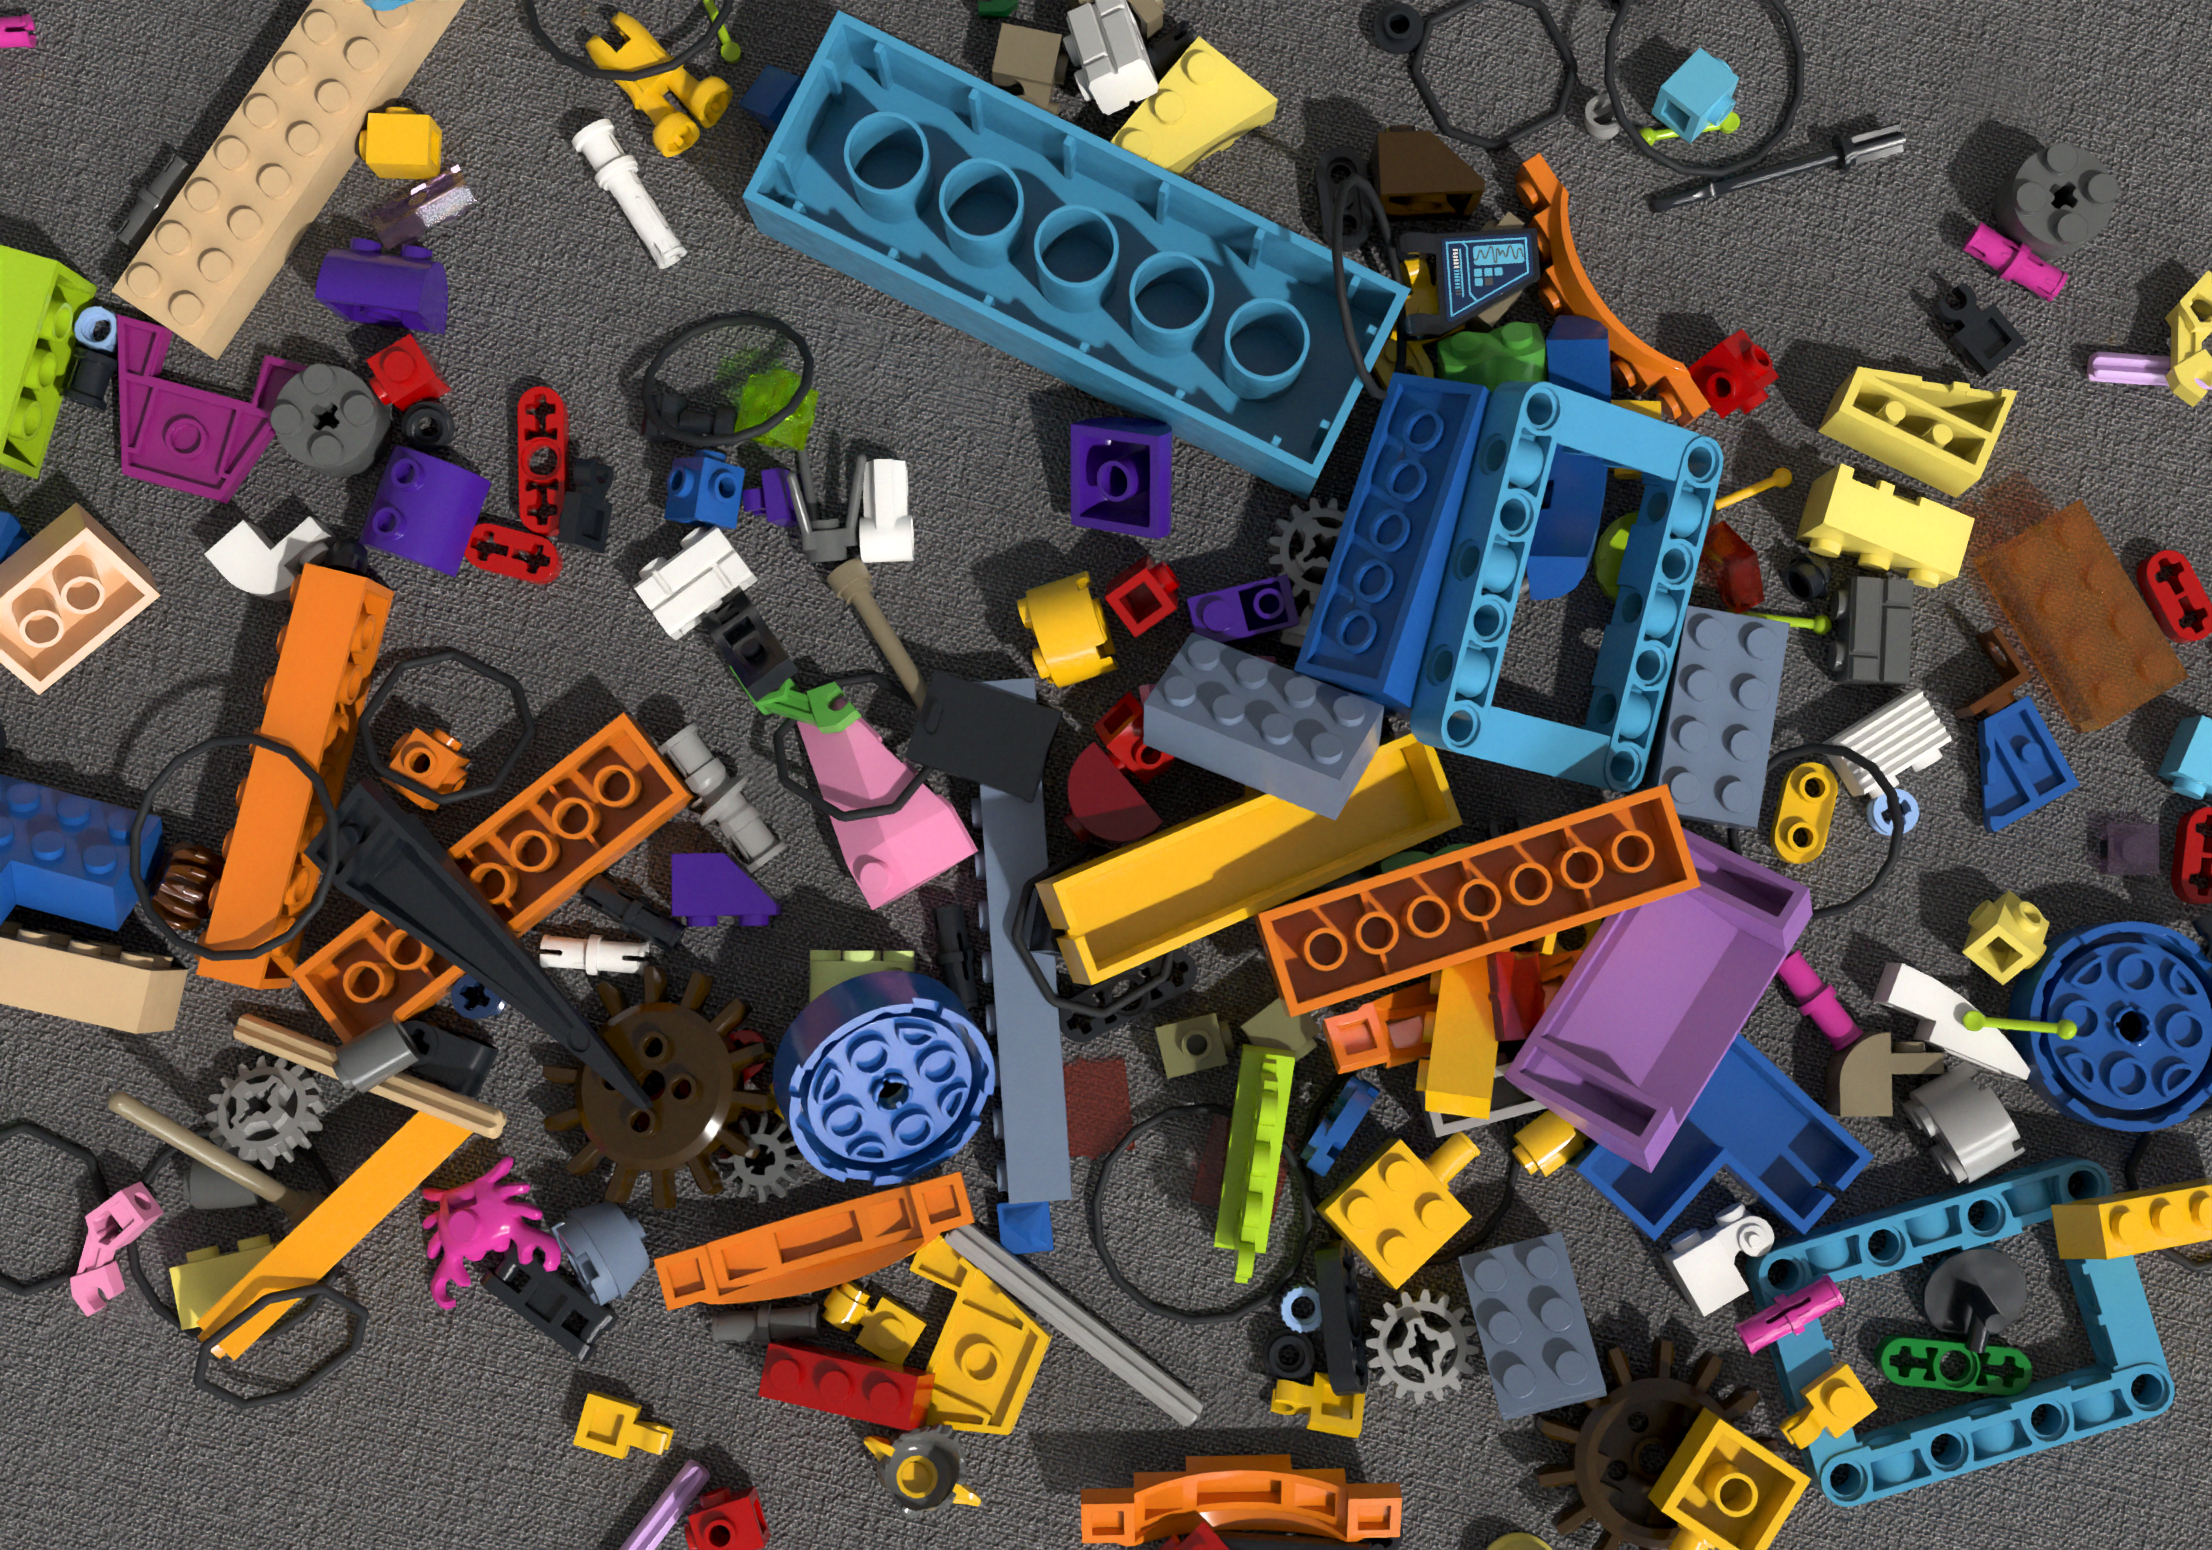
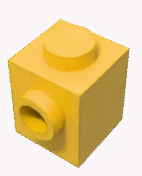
M389 107L385 109V113H368L367 130H362L360 133V155L362 160L366 161V164L379 178L440 180L442 130L430 115L417 114L414 110L403 107Z

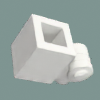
M1742 1202L1732 1204L1718 1212L1714 1217L1718 1224L1709 1230L1705 1229L1699 1232L1697 1228H1693L1681 1233L1670 1241L1672 1249L1661 1255L1692 1310L1704 1317L1749 1291L1734 1265L1736 1254L1742 1251L1750 1256L1760 1257L1770 1251L1774 1243L1772 1227L1766 1220L1750 1214Z

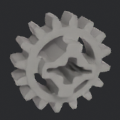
M1310 498L1308 511L1304 513L1294 504L1290 507L1289 511L1292 522L1289 523L1286 520L1278 519L1275 524V530L1282 537L1269 538L1267 549L1279 554L1268 559V569L1281 570L1278 576L1288 574L1294 602L1303 594L1309 597L1308 606L1311 610L1315 608L1322 585L1311 583L1307 579L1313 578L1324 581L1330 563L1323 556L1317 559L1312 558L1315 547L1318 546L1321 551L1333 550L1335 548L1347 509L1344 513L1337 511V498H1331L1327 508H1320L1316 498ZM1319 523L1332 524L1339 528L1332 529L1322 527ZM1297 535L1302 552L1297 554L1295 559L1290 562L1289 545L1293 537Z
M264 1056L258 1058L256 1069L249 1070L243 1063L237 1065L240 1076L235 1080L223 1076L220 1081L226 1089L223 1095L211 1094L208 1099L217 1109V1111L205 1115L206 1122L214 1129L208 1134L210 1139L218 1147L251 1166H254L259 1159L267 1170L273 1169L275 1157L280 1155L289 1163L294 1161L292 1149L295 1146L299 1145L306 1149L312 1146L306 1137L308 1131L322 1130L323 1125L314 1115L326 1110V1105L318 1096L322 1089L313 1077L310 1078V1074L304 1066L297 1064L292 1067L288 1060L281 1057L276 1061L274 1067L270 1065Z
M1420 1286L1417 1298L1411 1299L1404 1288L1400 1289V1303L1394 1306L1388 1300L1383 1299L1380 1303L1386 1312L1384 1317L1380 1318L1370 1315L1368 1318L1369 1323L1377 1329L1376 1335L1364 1336V1344L1376 1349L1375 1353L1366 1358L1367 1364L1370 1368L1382 1366L1383 1369L1378 1373L1376 1380L1381 1386L1389 1384L1393 1380L1395 1383L1392 1393L1398 1399H1401L1407 1390H1411L1416 1404H1422L1425 1392L1431 1391L1438 1402L1443 1401L1442 1387L1448 1384L1454 1390L1459 1391L1462 1387L1456 1378L1458 1373L1473 1374L1474 1369L1465 1358L1466 1355L1479 1353V1347L1476 1344L1466 1341V1337L1471 1336L1477 1331L1476 1327L1472 1322H1459L1466 1313L1461 1304H1457L1449 1310L1447 1309L1449 1296L1445 1292L1441 1291L1433 1301L1430 1300L1429 1290L1425 1286ZM1420 1311L1434 1312L1446 1319L1448 1323L1445 1325L1440 1323L1433 1326L1424 1321ZM1401 1319L1402 1327L1396 1339L1387 1341L1391 1328ZM1414 1324L1427 1340H1433L1426 1344L1427 1353L1425 1356L1428 1364L1424 1362L1414 1349H1409L1416 1345ZM1454 1349L1450 1362L1441 1371L1440 1364L1446 1351ZM1408 1364L1418 1369L1422 1379L1407 1377L1398 1372L1393 1366L1398 1365V1367Z

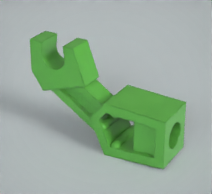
M730 666V669L753 704L764 715L774 713L816 726L823 734L842 732L862 717L850 701L838 711L832 710L834 702L845 695L835 681L806 691V695L799 693V688L789 678L780 686L778 691H771V693H768L756 702Z

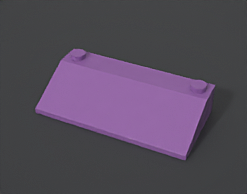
M1684 828L1682 830L1701 886L1607 916L1504 1074L1506 1080L1595 1142L1649 1173H1652L1813 915L1808 887Z

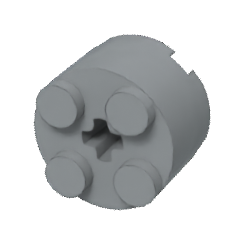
M1967 1061L1962 1062L1910 1092V1100L1903 1103L1902 1107L1918 1131L1923 1129L1935 1141L1936 1145L1929 1148V1151L1940 1170L1946 1176L1950 1174L1957 1183L1964 1181L1969 1184L2024 1153L2025 1149L2022 1145L2014 1142L2020 1138V1135L1990 1086L1988 1085L1979 1090L1970 1079L1979 1074V1072Z

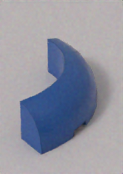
M1558 316L1546 338L1549 382L1611 404V362L1608 329L1600 321L1588 317ZM1556 445L1547 481L1545 509L1540 510L1526 564L1531 600L1560 598L1574 590L1584 577L1596 543L1604 504L1608 467L1602 465L1603 459L1592 456L1570 455L1562 452L1563 446Z

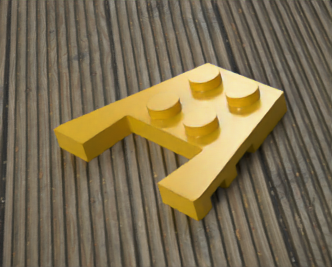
M941 1232L935 1240L917 1251L909 1269L918 1275L957 1292V1297L925 1370L936 1373L926 1425L934 1426L937 1423L942 1426L952 1425L953 1430L1009 1435L1015 1427L1053 1335L990 1276L949 1246L944 1240L946 1235Z

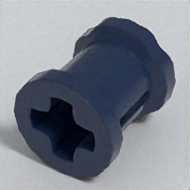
M468 974L459 978L451 994L452 1004L456 1011L463 1017L472 1020L489 1018L492 1015L500 1014L507 1007L508 1003L485 987L484 994L490 998L489 1003L476 1006L478 997L472 994L473 988L484 985Z

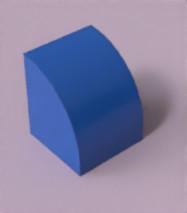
M768 64L738 105L761 125L775 134L802 79L797 75Z

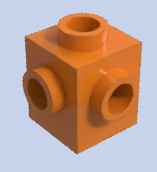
M436 727L433 733L415 728L412 734L407 732L396 742L390 752V758L393 761L388 768L440 794L459 791L468 778V773L464 770L471 760L458 752L463 743L441 728ZM384 777L380 778L423 809L436 811L441 805Z

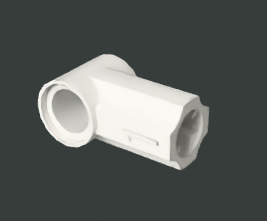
M873 459L868 461L865 466L863 482L864 517H860L859 521L861 560L863 563L914 561V529L912 515H908L909 491L906 461L894 459Z

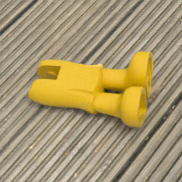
M622 11L618 12L610 20L611 24L626 42L617 53L596 34L585 44L590 57L599 69L633 72L669 62L675 58L660 46L640 22ZM683 64L676 70L634 82L613 81L629 95L635 109L643 110L655 125L652 131V141L656 149L668 158L678 155L694 145L699 139L700 131L686 114L678 111L663 96L671 90L704 128H710L721 118L733 96V89L723 79L717 76H709L698 81L683 68Z

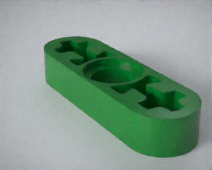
M1892 1334L1884 1337L1877 1344L1874 1351V1363L1879 1373L1899 1385L1998 1395H2016L2027 1388L2032 1378V1366L2026 1355L2004 1344L1987 1343L1986 1351L1981 1353L1978 1358V1353L1964 1347L1965 1341ZM1901 1346H1903L1904 1352L1917 1358H1925L1926 1368L1916 1364H1903L1901 1373H1899L1898 1367L1890 1364L1889 1359L1891 1355H1898ZM1959 1350L1965 1358V1369L1959 1377L1947 1379L1940 1371V1360L1946 1352ZM2005 1356L2007 1362L2015 1365L2014 1374H2006L2004 1383L2001 1377L1988 1371H1980V1361L1989 1365H2003Z

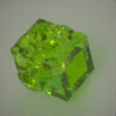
M773 368L771 375L749 374L747 385L740 397L741 407L734 433L765 422L785 407L800 386L802 377L794 372ZM810 388L792 415L769 432L750 440L772 449L804 451L809 429L815 419V407L819 392Z

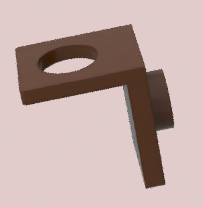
M1998 626L1975 635V638L2003 679L1953 710L1958 720L1974 716L1982 710H1985L1987 715L1999 711L2015 700L2011 691L2032 679V676ZM1995 645L2002 651L2006 660L1999 654Z

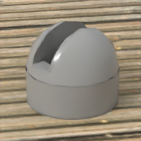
M1600 94L1593 97L1585 108V128L1593 138L1599 140L1612 139L1622 129L1617 118L1612 122L1601 125L1611 120L1614 116L1616 118L1608 94ZM1622 102V105H1623V108H1624V111H1625V114H1626V107H1625L1624 103Z

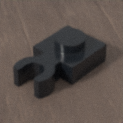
M1961 282L1951 291L1960 301V309L1954 310L1950 308L1942 299L1932 307V311L1939 321L1945 324H1954L1959 330L1948 341L1978 375L1983 378L2022 346L2026 340L1993 303L1981 312L1976 306L1975 292L1969 285Z
M577 458L573 470L576 490L575 492L566 491L563 510L559 517L560 528L557 542L586 552L604 554L613 506L612 503L606 502L604 499L605 493L613 482L614 468L608 465H597L598 461L594 459Z

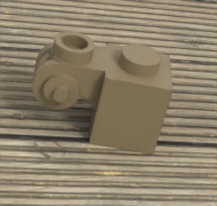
M1002 23L992 67L993 85L1005 91L1020 93L1022 95L1016 97L1058 117L1060 103L1052 102L1056 84L1065 85L1070 63L1069 54L1063 53L1062 35Z

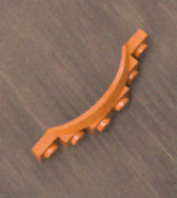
M1539 152L1522 163L1515 176L1517 181L1515 188L1525 207L1529 210L1535 209L1538 213L1533 217L1527 228H1537L1539 262H1547L1550 266L1544 271L1537 282L1540 287L1538 296L1541 303L1552 316L1557 314L1559 316H1582L1600 321L1608 329L1610 357L1613 360L1611 368L1618 382L1625 389L1632 388L1637 397L1655 387L1659 393L1656 395V399L1661 401L1663 413L1670 420L1676 419L1682 428L1699 418L1711 406L1692 380L1689 371L1683 363L1661 354L1640 340L1617 319L1600 298L1588 279L1574 246L1568 218L1569 193L1556 178Z
M1579 949L1509 961L1498 1046L1526 1039L1530 1036L1585 950ZM1431 980L1367 1002L1357 1011L1324 1019L1322 1029L1337 1074L1381 1063L1384 1064L1386 1069L1429 1058L1432 1043L1423 1042L1426 1011L1437 1012L1439 997L1438 995L1430 994Z
M958 1170L913 1184L911 1182L866 1196H857L767 1222L755 1228L710 1240L708 1243L656 1257L654 1263L667 1311L698 1302L734 1304L779 1299L823 1290L871 1274L917 1252L935 1240L941 1232L975 1223V1217L962 1171Z
M1290 1454L1185 1456V1471L1133 1472L1134 1488L1081 1489L1082 1543H1118L1123 1546H1136L1145 1542L1171 1537L1174 1534H1190L1203 1521L1212 1531H1286L1319 1535L1345 1542H1358L1364 1538L1400 1537L1402 1509L1400 1483L1347 1484L1345 1468L1292 1469Z

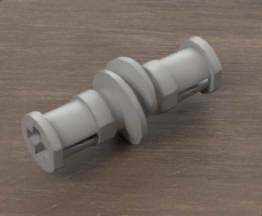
M693 722L671 737L657 750L661 755L667 753L686 780L684 782L692 792L700 797L691 805L692 808L706 805L707 808L698 821L700 825L704 826L716 819L720 830L726 838H730L750 864L746 868L751 874L784 850L787 845L783 840L778 843L759 816L761 814L740 792L749 779L748 775L742 774L730 778L719 758H715L697 735L696 731L699 727Z

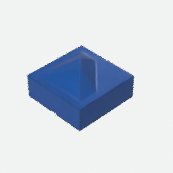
M1009 1201L997 1202L1000 1241L1003 1248L1013 1255L1054 1250L1049 1201L1009 1204Z

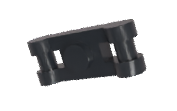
M511 1238L509 1248L502 1252L504 1255L496 1268H488L480 1279V1284L571 1354L583 1361H588L597 1349L595 1342L604 1330L610 1331L619 1320L618 1314L606 1304L600 1306L597 1303L595 1305L584 1290L557 1270L546 1272L543 1267L545 1261L539 1258L534 1251L533 1261L529 1264H521L518 1259L517 1245ZM520 1269L532 1277L523 1290L515 1286L512 1281ZM574 1310L587 1318L578 1331L565 1323Z

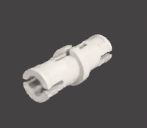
M545 934L542 938L540 949L561 950L562 954H540V965L542 968L586 969L587 975H600L601 971H613L643 976V968L648 966L649 961L629 960L627 956H649V943L604 941L603 935L594 934L590 935L589 939Z

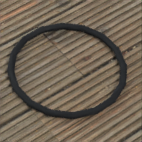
M753 314L722 316L690 327L665 344L645 370L640 397L649 421L671 439L701 447L737 444L769 432L796 411L811 388L814 359L804 337L782 321ZM755 325L779 331L796 344L804 361L801 384L789 403L765 422L733 434L701 436L675 429L658 415L651 398L655 374L669 354L693 337L720 327Z
M1812 742L1779 751L1768 760L1766 774L1785 760L1810 753L1843 756L1869 771L1887 796L1893 823L1888 857L1872 883L1844 903L1812 909L1813 915L1810 919L1818 920L1851 912L1880 891L1898 862L1904 822L1897 792L1876 763L1846 746ZM1729 828L1728 839L1732 852L1743 856L1738 836L1739 829Z

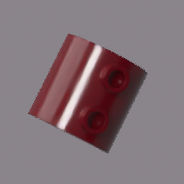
M1095 742L1090 744L1078 756L1072 766L1068 779V798L1071 812L1063 818V822L1082 844H1085L1093 837L1106 844L1129 845L1150 836L1161 827L1163 823L1161 818Z

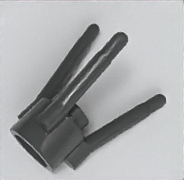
M800 446L797 448V456L804 499L796 474L789 472L786 475L801 532L802 550H806L807 563L848 559L846 546H857L856 524L867 457L863 453L857 455L845 527L840 528L839 518L820 520L807 450L804 446Z

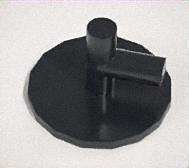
M1979 1245L1966 1250L1958 1249L1945 1255L1930 1269L1922 1286V1306L1930 1323L1942 1334L1953 1339L1965 1341L1964 1347L1972 1352L1984 1353L1988 1339L2003 1332L2018 1318L2026 1302L2027 1282L2017 1262L2002 1250L1986 1245Z

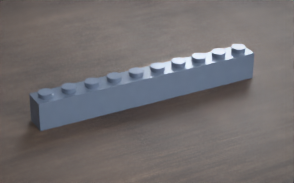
M1035 678L972 682L1037 704ZM1043 777L1032 803L980 785V797L971 798L973 829L983 828L984 849H978V852L975 853V868L977 880H986L988 900L978 901L980 932L990 931L991 952L982 953L984 984L994 983L995 1004H986L987 1034L997 1035L999 1056L992 1057L995 1067L994 1087H1001L1002 1108H993V1126L995 1140L1005 1139L1006 1160L996 1161L998 1191H1008L1009 1204L1071 1200L1072 1182L1059 1008L1053 1007L1046 1001L1013 944L1011 936L1023 886L1027 880L1049 868ZM1034 888L1032 891L1021 935L1028 949L1030 947L1038 898L1037 888ZM1031 952L1051 989L1058 997L1056 958Z

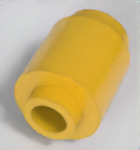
M1548 1109L1513 1135L1518 1146L1511 1151L1529 1175L1538 1170L1546 1178L1585 1148L1583 1142L1590 1137Z

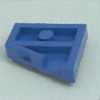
M2029 695L2021 697L1999 711L1977 721L1983 825L1987 834L1997 832L2080 786Z

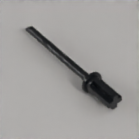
M1898 122L1846 137L1838 133L1832 137V149L1651 199L1653 214L1836 163L1839 172L1845 174L1850 171L1851 166L1904 152L1903 144H1906L1905 134L1901 133L1900 123Z

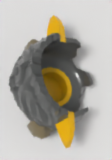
M936 1423L934 1426H924L908 1431L901 1430L893 1436L879 1437L871 1435L864 1437V1444L877 1459V1476L880 1484L891 1492L893 1502L903 1517L914 1519L923 1510H940L948 1508L952 1503L968 1504L976 1507L981 1504V1498L978 1493L966 1482L965 1455L959 1442L960 1435L953 1430L952 1425L942 1426Z

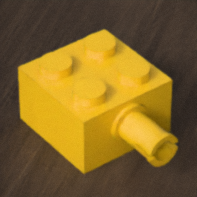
M1462 1131L1453 1133L1425 1161L1422 1158L1419 1159L1401 1139L1389 1138L1315 1209L1347 1241L1354 1252L1386 1286L1397 1290L1472 1218L1467 1210L1448 1191L1450 1187L1447 1183L1474 1157H1477L1480 1151Z
M1704 1407L1649 1493L1648 1498L1662 1512L1678 1522L1677 1525L1681 1528L1667 1550H1708V1548L1712 1550L1715 1548L1719 1550H1767L1811 1478Z

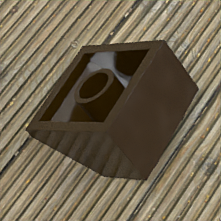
M1394 125L1386 128L1385 132L1377 133L1367 162L1368 181L1371 183L1384 207L1388 222L1471 218L1485 191V180L1430 130L1416 131V127L1412 125ZM1372 208L1373 223H1378L1375 212Z

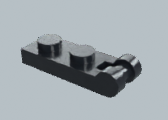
M741 588L729 597L732 601L717 613L713 610L700 620L746 690L758 702L768 693L782 686L786 680L799 672V670L762 618L758 609Z

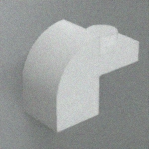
M309 516L275 546L259 527L242 520L204 555L231 584L239 589L267 600L284 601L290 600L293 580L303 570L304 564L320 565L326 559L329 547L338 539L325 524Z

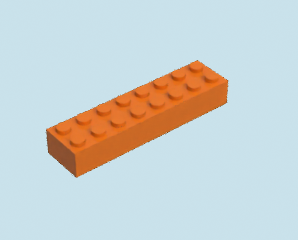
M305 563L302 574L296 575L291 586L290 602L294 606L289 625L285 624L278 635L276 651L280 655L276 674L269 677L264 688L263 704L267 708L262 726H258L253 734L293 748L322 777L336 811L339 806L358 733V719L366 703L394 591L367 577ZM254 744L249 746L250 756L253 757L249 776L242 779L236 794V806L240 808L235 828H231L228 831L222 847V856L226 859L222 878L214 883L209 896L208 905L209 909L213 910L208 931H203L197 942L198 945L213 951L253 949L287 932L314 901L321 870L303 853L328 821L314 784L286 756ZM307 924L293 940L255 959L211 961L195 954V960L199 962L196 975L257 990L291 988L293 977L290 973L296 969Z
M623 712L446 851L517 938L521 937L591 882L597 874L605 871L697 798L667 758L659 753L656 744L634 717ZM370 910L290 974L338 1037L345 1043L392 1014L402 1024L414 1021L451 992L459 978L467 973L396 925Z
M1663 784L1262 911L1253 915L1284 1014L1288 1017H1294L1685 892L1701 885L1668 785Z

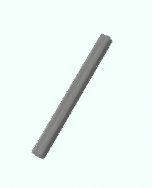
M968 1224L948 1230L944 1240L949 1246L1181 1425L1188 1427L1198 1418L1204 1406L1202 1400L974 1224Z

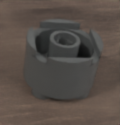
M2060 142L2030 156L2011 172L1997 188L1992 210L1995 209L1997 221L1995 226L1996 232L2018 245L2024 243L2032 248L2030 252L2042 260L2059 259L2068 256L2094 238L2107 225L2114 209L2119 186L2116 179L2109 174L2101 161L2091 153L2068 143Z
M316 363L296 374L280 391L271 413V425L287 453L307 467L327 477L339 478L367 473L380 463L392 442L388 405L385 406L369 384L354 373L341 367ZM335 416L340 422L337 427L332 429L329 426V422Z

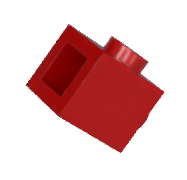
M411 333L366 359L375 374L368 381L378 398L385 406L392 402L404 413L419 401H434L452 390L428 349Z
M1148 553L1107 582L1104 598L1136 638L1177 609L1179 593L1176 588L1180 586V582L1164 561L1156 564Z

